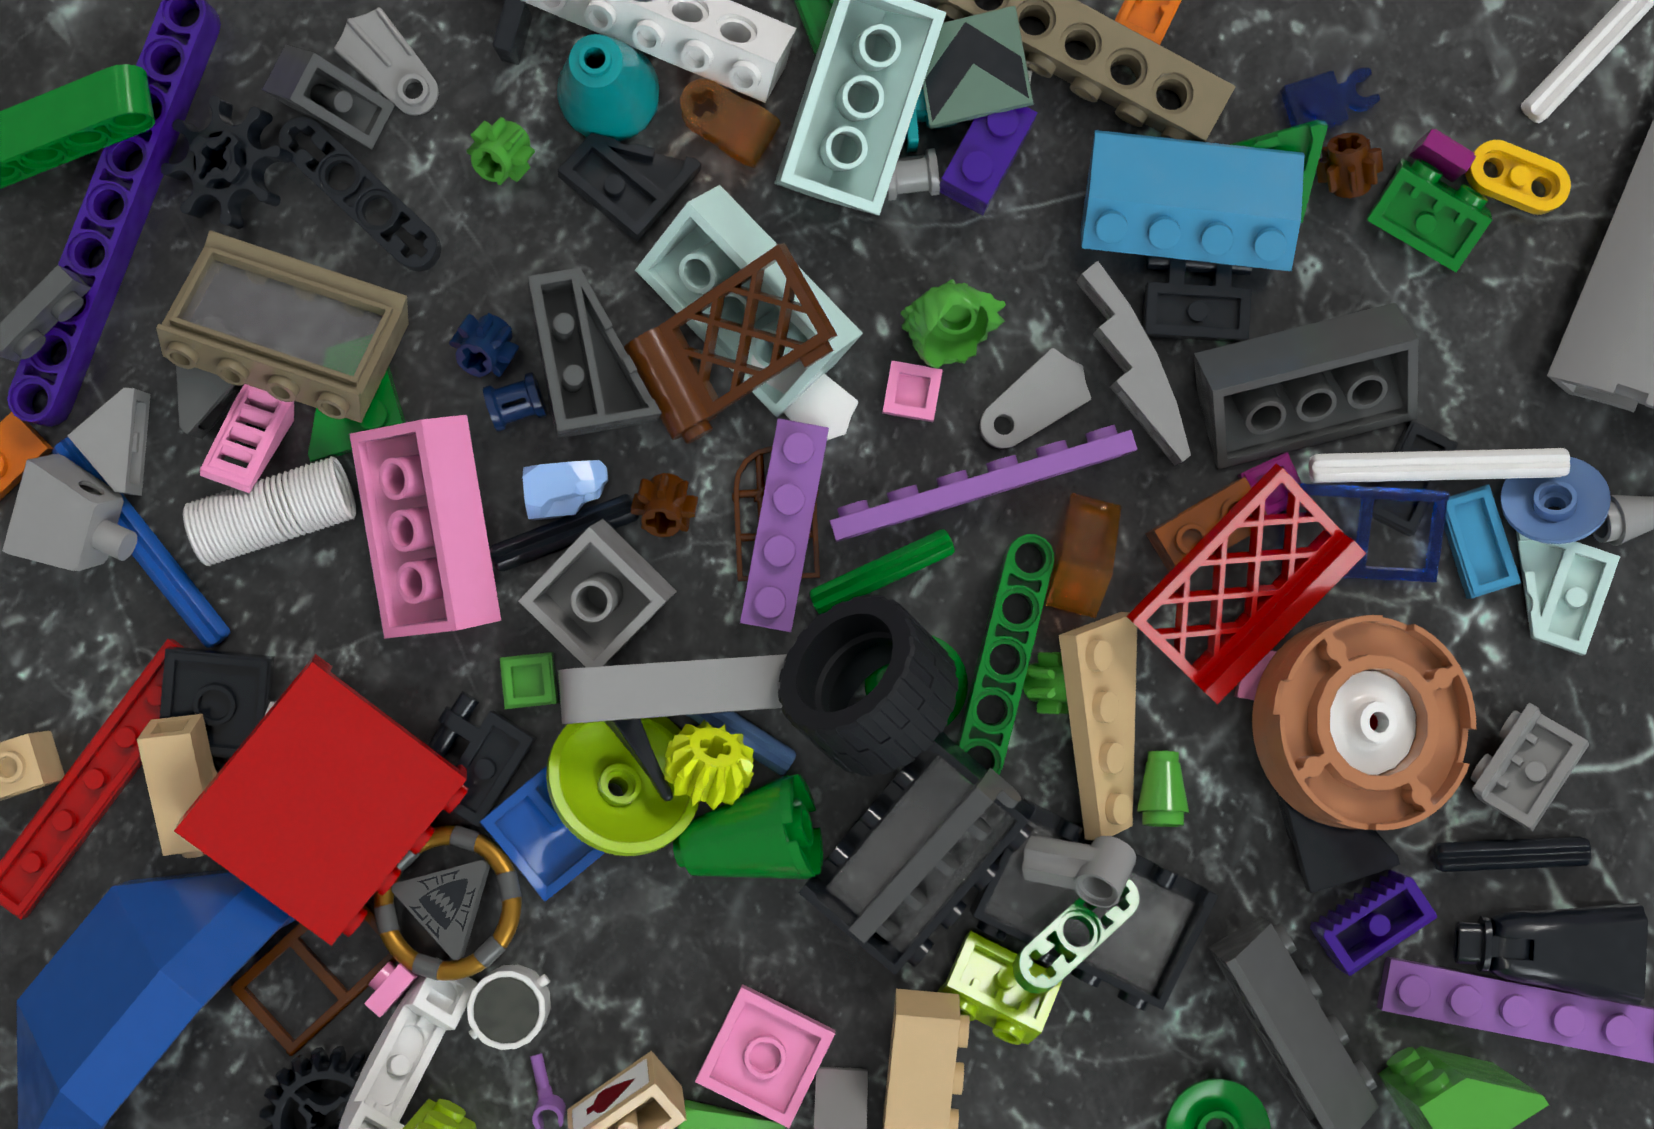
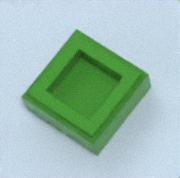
M554 652L500 658L505 709L559 703Z

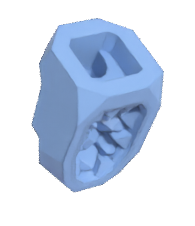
M600 460L560 462L523 467L524 499L528 519L542 520L576 515L584 503L600 498L604 485L608 482L607 467Z

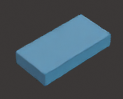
M1489 484L1435 501L1467 599L1521 583Z

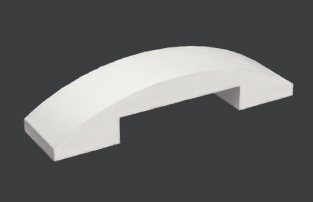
M420 975L417 977L394 1011L371 1051L351 1093L338 1129H403L404 1125L399 1122L445 1031L455 1030L467 1007L471 992L478 984L476 981L469 977L449 981H436Z

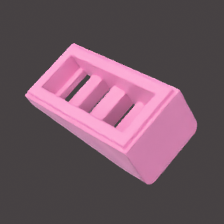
M244 384L200 468V476L250 493L294 422V401H280L271 396L267 391ZM246 423L255 425L266 430L264 432L262 430L247 426ZM237 440L239 442L256 447V450L235 443V441ZM228 456L248 463V466L244 468L224 461V458Z

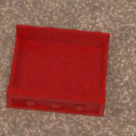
M315 653L180 818L174 832L332 946L341 933L350 937L360 926L368 913L363 906L372 895L377 892L383 896L395 883L402 871L397 865L410 850L416 855L426 845L435 831L430 824L442 810L451 813L461 802L468 791V787L464 785L467 780V768L461 764L455 767L334 675L331 672L333 666Z

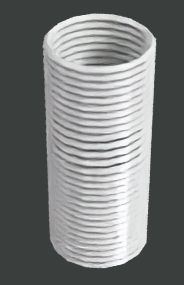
M332 456L325 458V460L320 459V462L310 463V465L305 464V467H296L295 470L290 469L289 472L284 471L283 474L278 473L277 476L272 475L271 478L261 479L256 482L250 493L231 488V490H226L225 492L221 491L220 494L216 493V495L206 496V498H201V500L196 499L195 502L186 503L183 508L184 526L189 542L198 559L206 566L226 561V559L230 560L251 551L255 552V550H260L261 548L265 549L266 546L270 547V545H275V543L280 544V542H285L288 539H293L306 533L311 534L315 530L319 531L325 527L329 528L330 525L334 526L340 522L344 523V521H349L350 519L354 520L356 515L355 500L346 473L338 459Z

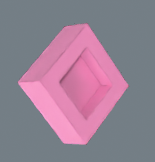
M891 361L882 414L933 422L943 369Z
M389 961L368 984L375 992L364 1004L380 1018L394 1006L419 975L413 974L412 971L408 970L401 963L396 966Z

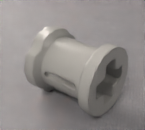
M935 148L927 149L925 155L898 158L887 191L888 201L896 200L898 194L929 191L931 196L939 195L940 181Z

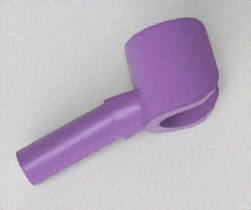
M543 1054L532 1055L530 1060L538 1096L532 1116L535 1129H543L544 1120L541 1111L549 1109L557 1114L559 1127H562L566 1105L563 1099L552 1092Z

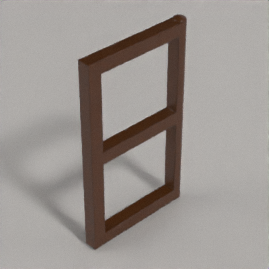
M366 903L363 908L368 913L364 920L378 934L374 911ZM299 923L229 988L281 1044L289 1056H293L358 997L389 961L394 963L397 960L389 953L348 991L300 938L309 929ZM289 947L298 954L338 999L336 1003L295 1040L247 988L255 978Z

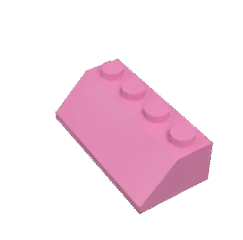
M467 415L423 419L349 434L384 639L457 631L501 621Z

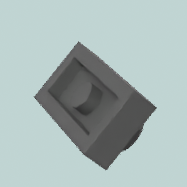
M57 265L0 322V357L18 363L21 359H27L36 354L46 342L44 335L58 321H66L77 313L83 304L82 297L91 287L76 273Z

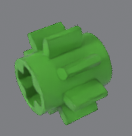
M500 117L492 126L484 120L471 134L475 142L466 151L467 154L471 155V163L474 170L482 178L491 182H497L498 185H502L508 177L518 182L531 168L527 161L535 153V149L530 147L529 136L520 125L511 121H505L503 117Z
M1039 652V663H1032L1028 666L1023 685L1024 693L1029 700L1038 702L1037 713L1069 714L1061 652Z

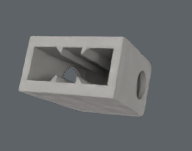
M53 454L26 460L2 551L13 556L59 568L81 571L104 564L109 555L121 561L126 560L136 547L137 534L118 525L124 503L120 493L114 492L110 486L65 456Z

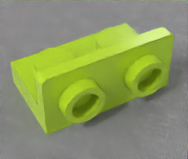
M969 931L962 942L946 982L939 988L938 992L959 994L960 1015H969L970 1021L976 1019L992 1027L993 1034L999 1039L1015 1045H1020L1021 1043L1029 1044L1042 1033L1062 981L1045 993L1035 994L1024 990L1017 983L1013 974V962L1017 954ZM1033 962L1032 967L1029 969L1031 975L1036 978L1044 974L1050 978L1045 971L1046 968Z

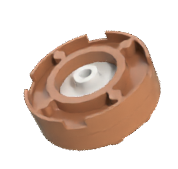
M1366 615L1318 623L1304 629L1289 639L1275 653L1262 674L1254 698L1252 728L1256 752L1268 780L1279 795L1295 810L1318 823L1332 827L1393 830L1413 825L1429 817L1440 809L1458 789L1470 765L1463 763L1467 748L1468 730H1476V713L1468 681L1460 665L1444 644L1416 624L1406 625L1393 619L1384 618L1383 615Z

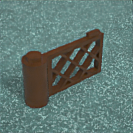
M782 243L761 255L661 325L631 340L624 346V349L634 362L637 372L650 396L658 405L662 413L660 419L671 439L676 440L683 437L685 443L689 444L713 430L710 421L718 413L801 360L806 368L833 352L834 350L829 341L838 335L786 244ZM775 262L778 263L786 277L783 298L761 292L764 271ZM751 279L749 288L741 286ZM731 292L748 297L743 324L721 318L725 296ZM795 295L797 296L799 302L794 301ZM759 300L781 306L776 334L754 328ZM711 306L710 315L702 313ZM792 310L807 314L818 334L806 342L787 338ZM691 319L707 323L703 350L690 347L679 327ZM719 327L741 333L736 360L714 354ZM752 337L774 343L770 365L764 369L747 364ZM785 346L793 349L783 356ZM713 363L734 369L730 391L720 398L709 381ZM745 373L753 375L744 381Z

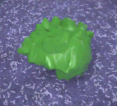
M950 279L939 287H931L912 302V305L905 307V310L901 311V315L905 319L902 329L909 332V337L913 341V347L918 352L920 359H923L928 366L939 369L943 364L965 363L968 358L976 356L978 344L987 340L988 332L998 329L1005 322L997 312L1003 309L1006 304L1004 301L996 300L991 293L981 292L968 286L966 283L956 284L954 279Z

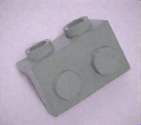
M1529 702L1522 713L1515 710L1508 717L1499 734V737L1503 738L1504 741L1494 756L1488 753L1483 756L1474 769L1471 780L1476 783L1472 790L1478 800L1533 832L1588 748L1589 742L1544 716L1537 706Z

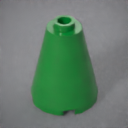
M799 774L785 775L739 797L733 806L725 804L693 819L687 828L673 841V851L679 867H685L692 876L809 879L820 874L823 866L822 834L820 827L815 829L812 827L809 812L816 811V807L808 785Z

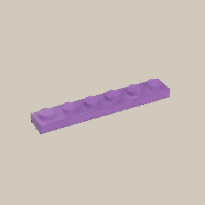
M1115 425L1107 426L1086 433L1085 436L1088 443L1068 448L1066 440L1057 441L1036 448L1038 458L1018 464L1016 455H1012L987 463L988 473L968 478L967 471L962 470L936 479L939 488L919 493L917 485H912L887 493L889 503L869 508L867 500L837 508L839 518L830 520L835 541L840 542L1131 454L1137 450L1132 430L1117 433Z
M1388 956L1385 958L1377 1008L1382 1011L1654 1063L1653 1007L1627 1005L1482 974Z

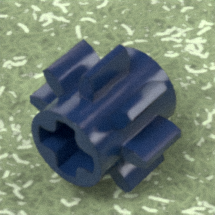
M491 313L481 316L478 320L473 315L468 314L449 342V345L457 349L456 360L458 365L467 373L479 378L489 374L490 371L500 377L519 350V346L511 342V326L500 317Z

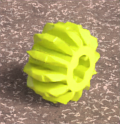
M705 719L698 727L685 724L682 731L678 735H674L673 741H670L665 753L664 780L674 784L675 796L688 795L691 797L692 807L699 801L706 802L713 810L722 802L733 806L736 799L744 793L745 788L749 787L753 777L754 749L744 745L743 734H730L727 732L726 724H723L720 728H714Z

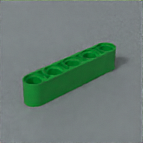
M123 64L111 66L0 111V189L151 129L155 124L146 71L136 65Z
M1026 534L1014 539L1004 552L956 743L966 753L975 746L988 748L992 755V763L989 768L993 769L998 775H1000L1004 765L1054 565L1052 546L1045 538L1036 534ZM1023 544H1031L1037 547L1042 555L1040 568L1034 573H1026L1020 570L1015 562V553ZM1011 594L1023 596L1029 604V614L1019 624L1009 622L1002 612L1003 602ZM1001 644L1011 646L1017 655V663L1014 669L1006 674L995 672L989 662L992 650ZM988 695L998 696L1004 704V714L994 724L982 723L977 715L979 701ZM960 774V775L964 778L965 781L971 783V782H970L968 779H966L962 774Z

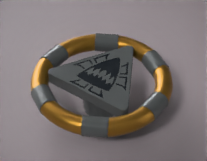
M440 826L434 828L433 835L419 853L415 855L409 850L398 863L397 867L402 870L399 877L383 896L375 892L373 910L378 934L387 950L399 963L412 971L413 974L436 981L463 979L481 972L489 967L507 949L519 924L522 893L517 871L506 853L493 840L481 832L461 826ZM451 845L478 853L485 859L398 882L401 874L422 852L434 847ZM491 866L496 874L502 901L500 919L494 933L473 954L464 958ZM394 895L453 961H444L418 953L405 941L399 931L394 906Z

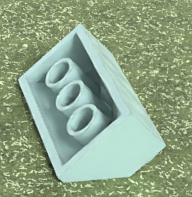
M834 0L774 184L823 201L880 215L946 12L914 0Z
M718 185L687 202L635 271L678 313L777 244L721 185ZM777 262L765 269L761 292L783 298L786 277ZM800 267L799 269L838 336L829 341L834 351L809 366L785 394L767 383L752 391L777 418L823 374H826L863 334ZM751 279L741 286L749 288ZM732 292L725 296L721 318L743 324L748 297ZM795 295L794 301L799 302L797 296ZM759 300L754 328L776 334L781 306ZM711 306L702 313L710 315ZM792 310L787 338L806 342L818 334L807 314ZM693 319L688 321L686 324L705 342L708 324ZM719 327L715 354L736 360L741 333ZM752 337L747 364L751 365L752 355H754L755 359L765 368L769 366L773 343ZM785 346L783 356L793 349ZM745 373L744 381L753 375Z

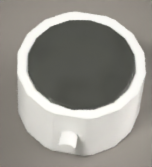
M518 964L503 965L490 971L472 990L467 1004L468 1022L472 1028L469 1031L471 1037L474 1040L479 1037L484 1044L500 1050L517 1049L531 1042L545 1025L551 1009L550 991L546 986L550 983L548 977L545 974L539 976L534 970Z

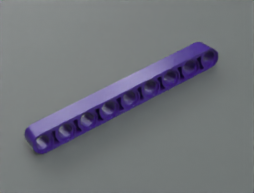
M162 0L136 66L146 71L152 105L161 103L162 111L151 129L103 148L58 263L59 266L76 273L91 289L85 294L86 305L82 313L74 317L72 316L66 321H58L44 335L46 342L43 347L30 358L20 360L8 391L7 401L11 412L22 421L52 427L64 422L72 411L164 174L161 172V166L163 163H169L180 132L175 131L172 128V124L176 119L185 121L220 32L221 22L219 15L206 0ZM199 8L200 13L197 21L191 26L182 27L181 22L184 14L190 9ZM179 55L181 62L178 69L172 74L164 75L163 67L165 62L172 56ZM142 150L143 160L140 166L134 171L127 172L126 161L129 155L135 151ZM123 198L124 208L122 213L117 218L109 220L107 216L109 205L115 199ZM103 245L105 249L104 260L99 266L90 268L88 262L90 253L97 246ZM64 341L67 347L66 357L61 363L54 365L51 358L52 350L56 344ZM45 389L48 395L47 405L43 411L36 414L32 405L33 398L37 392Z

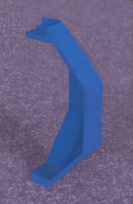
M226 869L129 880L112 886L17 1000L18 1129H104L109 1119L198 1012L280 928L292 923L295 919Z

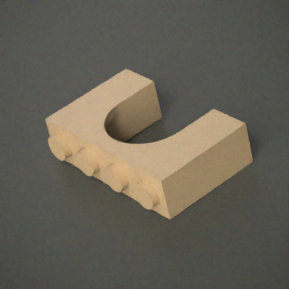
M203 714L152 719L137 738L162 854L163 856L182 854L185 858L204 856L206 854L174 832L180 818L217 774Z

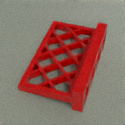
M1275 464L1126 617L1218 705L1366 553L1353 539L1343 533L1283 467ZM1281 484L1288 491L1286 513L1264 515L1266 498ZM1300 505L1306 512H1299ZM1317 522L1323 531L1308 547L1296 548L1298 523ZM1285 524L1283 549L1262 550L1263 526ZM1251 527L1249 551L1227 553L1228 537L1237 528ZM1282 560L1281 574L1270 585H1259L1261 561ZM1248 562L1246 587L1224 588L1226 564ZM1214 565L1212 589L1189 591L1190 576L1199 566ZM1245 598L1244 612L1234 622L1222 623L1223 599ZM1211 601L1209 624L1187 626L1188 603ZM1176 603L1175 627L1154 629L1147 622L1161 605ZM1208 636V648L1191 665L1185 659L1186 637ZM1165 639H1174V647Z

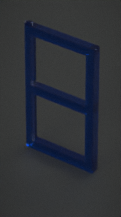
M1298 483L1308 495L1361 498L1356 543L1366 554L1344 576L1345 578L1437 582L1447 501L1450 498L1448 491ZM1374 499L1434 502L1425 569L1366 566Z

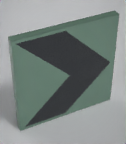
M1015 5L943 23L923 82L931 129L988 116V114L1034 105Z

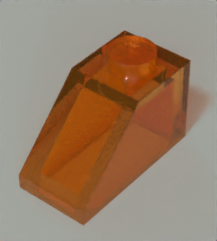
M1071 493L1054 556V565L1045 605L1093 618L1097 617L1113 575L1121 514L1120 505Z

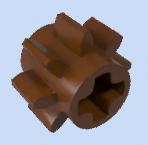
M1343 133L1329 140L1327 147H1322V158L1319 159L1316 169L1318 183L1328 182L1329 192L1341 198L1359 197L1366 194L1372 185L1378 183L1377 173L1384 171L1381 148L1371 149L1370 139L1362 134Z
M670 473L658 474L651 480L641 479L639 491L634 494L631 507L632 514L642 515L641 529L658 537L673 536L679 529L684 532L688 531L690 519L696 515L698 497L687 495L689 484L687 480L684 481L679 476Z

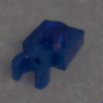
M1360 68L1353 71L1341 84L1337 83L1334 71H1329L1285 85L1280 92L1291 126L1322 120L1327 123V129L1345 124L1349 120L1346 111L1347 107L1359 112L1371 109L1380 100L1379 94L1362 97L1356 92L1355 88L1357 82H1363L1372 75L1371 68Z

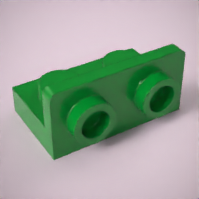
M1401 158L1396 166L1394 176L1367 215V221L1452 271L1457 272L1492 221L1490 209L1485 207L1488 199L1464 184H1461L1459 189L1456 190L1442 182L1440 179L1443 173L1422 159L1416 158L1412 164Z

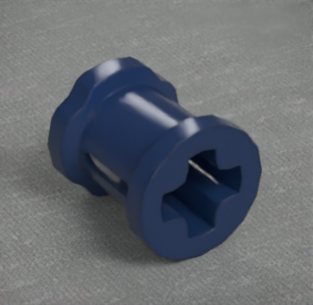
M533 372L525 374L522 381L494 389L491 385L483 387L485 403L493 425L498 432L505 430L506 424L535 414L539 418L547 416L545 401ZM520 398H525V399H526L525 401H522V402H519V403H515V404H512V405H509V406H506V405H505V403H508V402H511V401H514V400H517V399H520Z

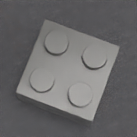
M602 519L588 527L518 602L585 667L605 666L677 591Z

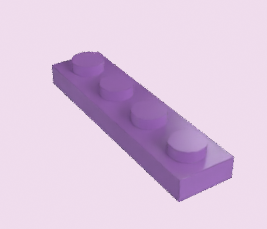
M779 418L777 420L740 623L792 632L829 432L828 427Z

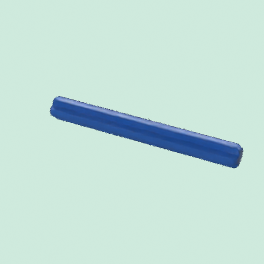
M69 437L61 440L52 449V454L65 456L108 485ZM120 493L124 503L118 525L137 534V544L132 556L200 642L207 648L217 646L230 634L229 627L126 497Z

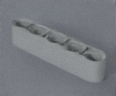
M787 654L558 670L562 724L782 708L778 698V689L780 688L779 676L781 669L784 667Z

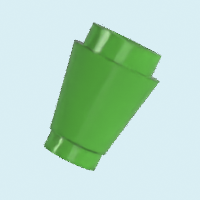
M1148 752L1137 812L1142 813L1143 826H1184V814L1189 813L1181 765L1179 763V752Z

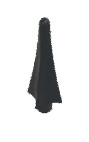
M641 719L604 721L635 758L660 797L664 801H671L673 792L668 782L664 780L665 776L652 750Z

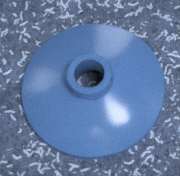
M1570 457V472L1566 476L1506 479L1501 491V508L1507 522L1521 535L1547 544L1571 543L1591 535L1603 524L1610 509V490L1604 477L1590 464ZM1556 506L1561 508V510H1551L1548 508Z

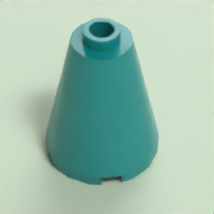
M591 34L578 40L571 49L560 72L557 84V97L565 119L575 131L586 138L591 133L615 138L620 142L631 139L650 123L658 107L659 81L652 63L640 50L605 35Z

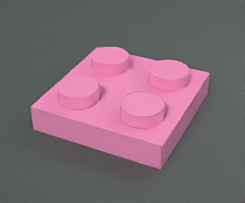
M742 984L695 1082L790 1128L833 1040L835 1030Z

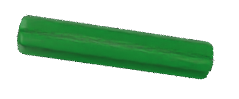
M940 529L811 589L809 597L816 612L824 614L832 606L842 601L846 602L854 597L867 595L953 555L955 552L954 544L945 529Z

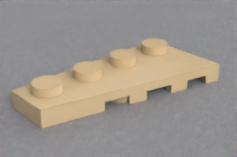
M1119 612L1059 635L1084 835L1087 840H1095V838L1100 836H1113L1133 826L1137 626L1126 617L1130 612Z

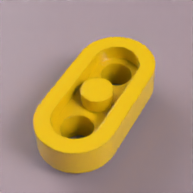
M1490 140L1477 147L1473 151L1476 158L1465 173L1468 183L1477 192L1536 215L1549 213L1561 206L1568 198L1571 189L1570 177L1562 165L1503 140ZM1485 162H1491L1496 166L1498 171L1496 178L1488 177L1484 173L1483 165ZM1533 181H1538L1544 186V197H1538L1532 192L1531 184Z

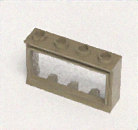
M210 230L202 252L162 324L157 325L156 330L163 357L179 367L185 369L195 367L216 374L227 383L237 386L246 384L267 391L271 396L280 401H297L318 408L319 411L331 418H348L361 423L409 325L408 304L406 295Z

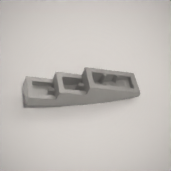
M1097 261L1080 275L1076 283L1107 319L1093 335L1125 373L1110 388L1175 466L1191 456L1177 401L1158 354L1131 305L1099 261Z

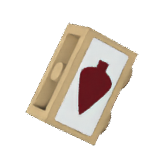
M652 1051L567 1109L568 1129H674L687 1120L682 1086Z

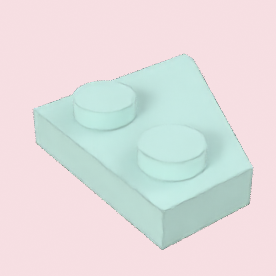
M1516 531L1531 638L1581 656L1586 655L1620 556L1576 541L1565 544L1541 543L1529 539Z

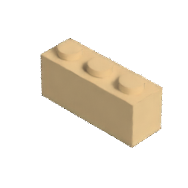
M896 988L882 1129H958L959 1109L951 1108L952 1094L962 1095L964 1063L956 1062L957 1048H967L970 1024L969 1015H960L959 994Z

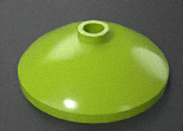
M667 717L642 718L641 721L648 740L665 776V753L670 741H673L674 735H678L681 730ZM604 721L567 724L551 748L547 763L546 780L552 805L560 820L572 834L585 844L599 851L619 856H638L657 851L673 842L687 828L695 816L699 802L692 807L691 797L688 795L675 796L674 784L670 782L668 784L673 792V798L671 801H664L635 758ZM608 784H618L623 791V796L613 795L608 789Z

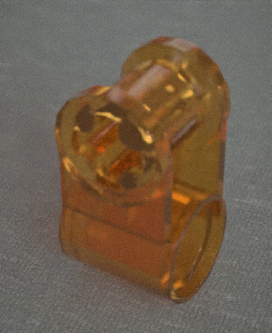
M697 79L689 83L683 90L680 98L682 119L686 127L693 133L716 145L731 158L750 168L757 167L782 124L768 110L754 102L739 97L709 79ZM707 98L712 99L713 111L715 113L705 111L701 117L696 116L694 102L703 104Z

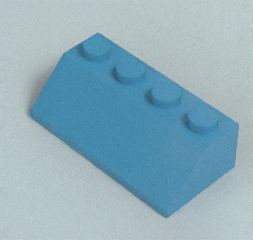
M1095 130L1080 229L1081 247L1084 249L1292 271L1301 223L1305 155L1302 152Z

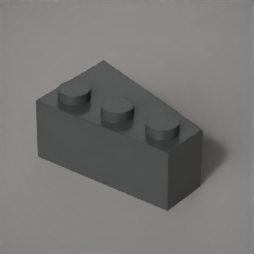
M581 268L528 276L529 299L556 439L658 421L662 414L658 405L650 396L637 372L630 355L626 353L612 328L611 321Z

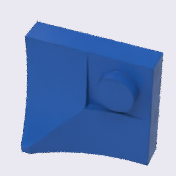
M547 765L479 821L544 902L605 853L579 840L558 817L548 793L546 780Z

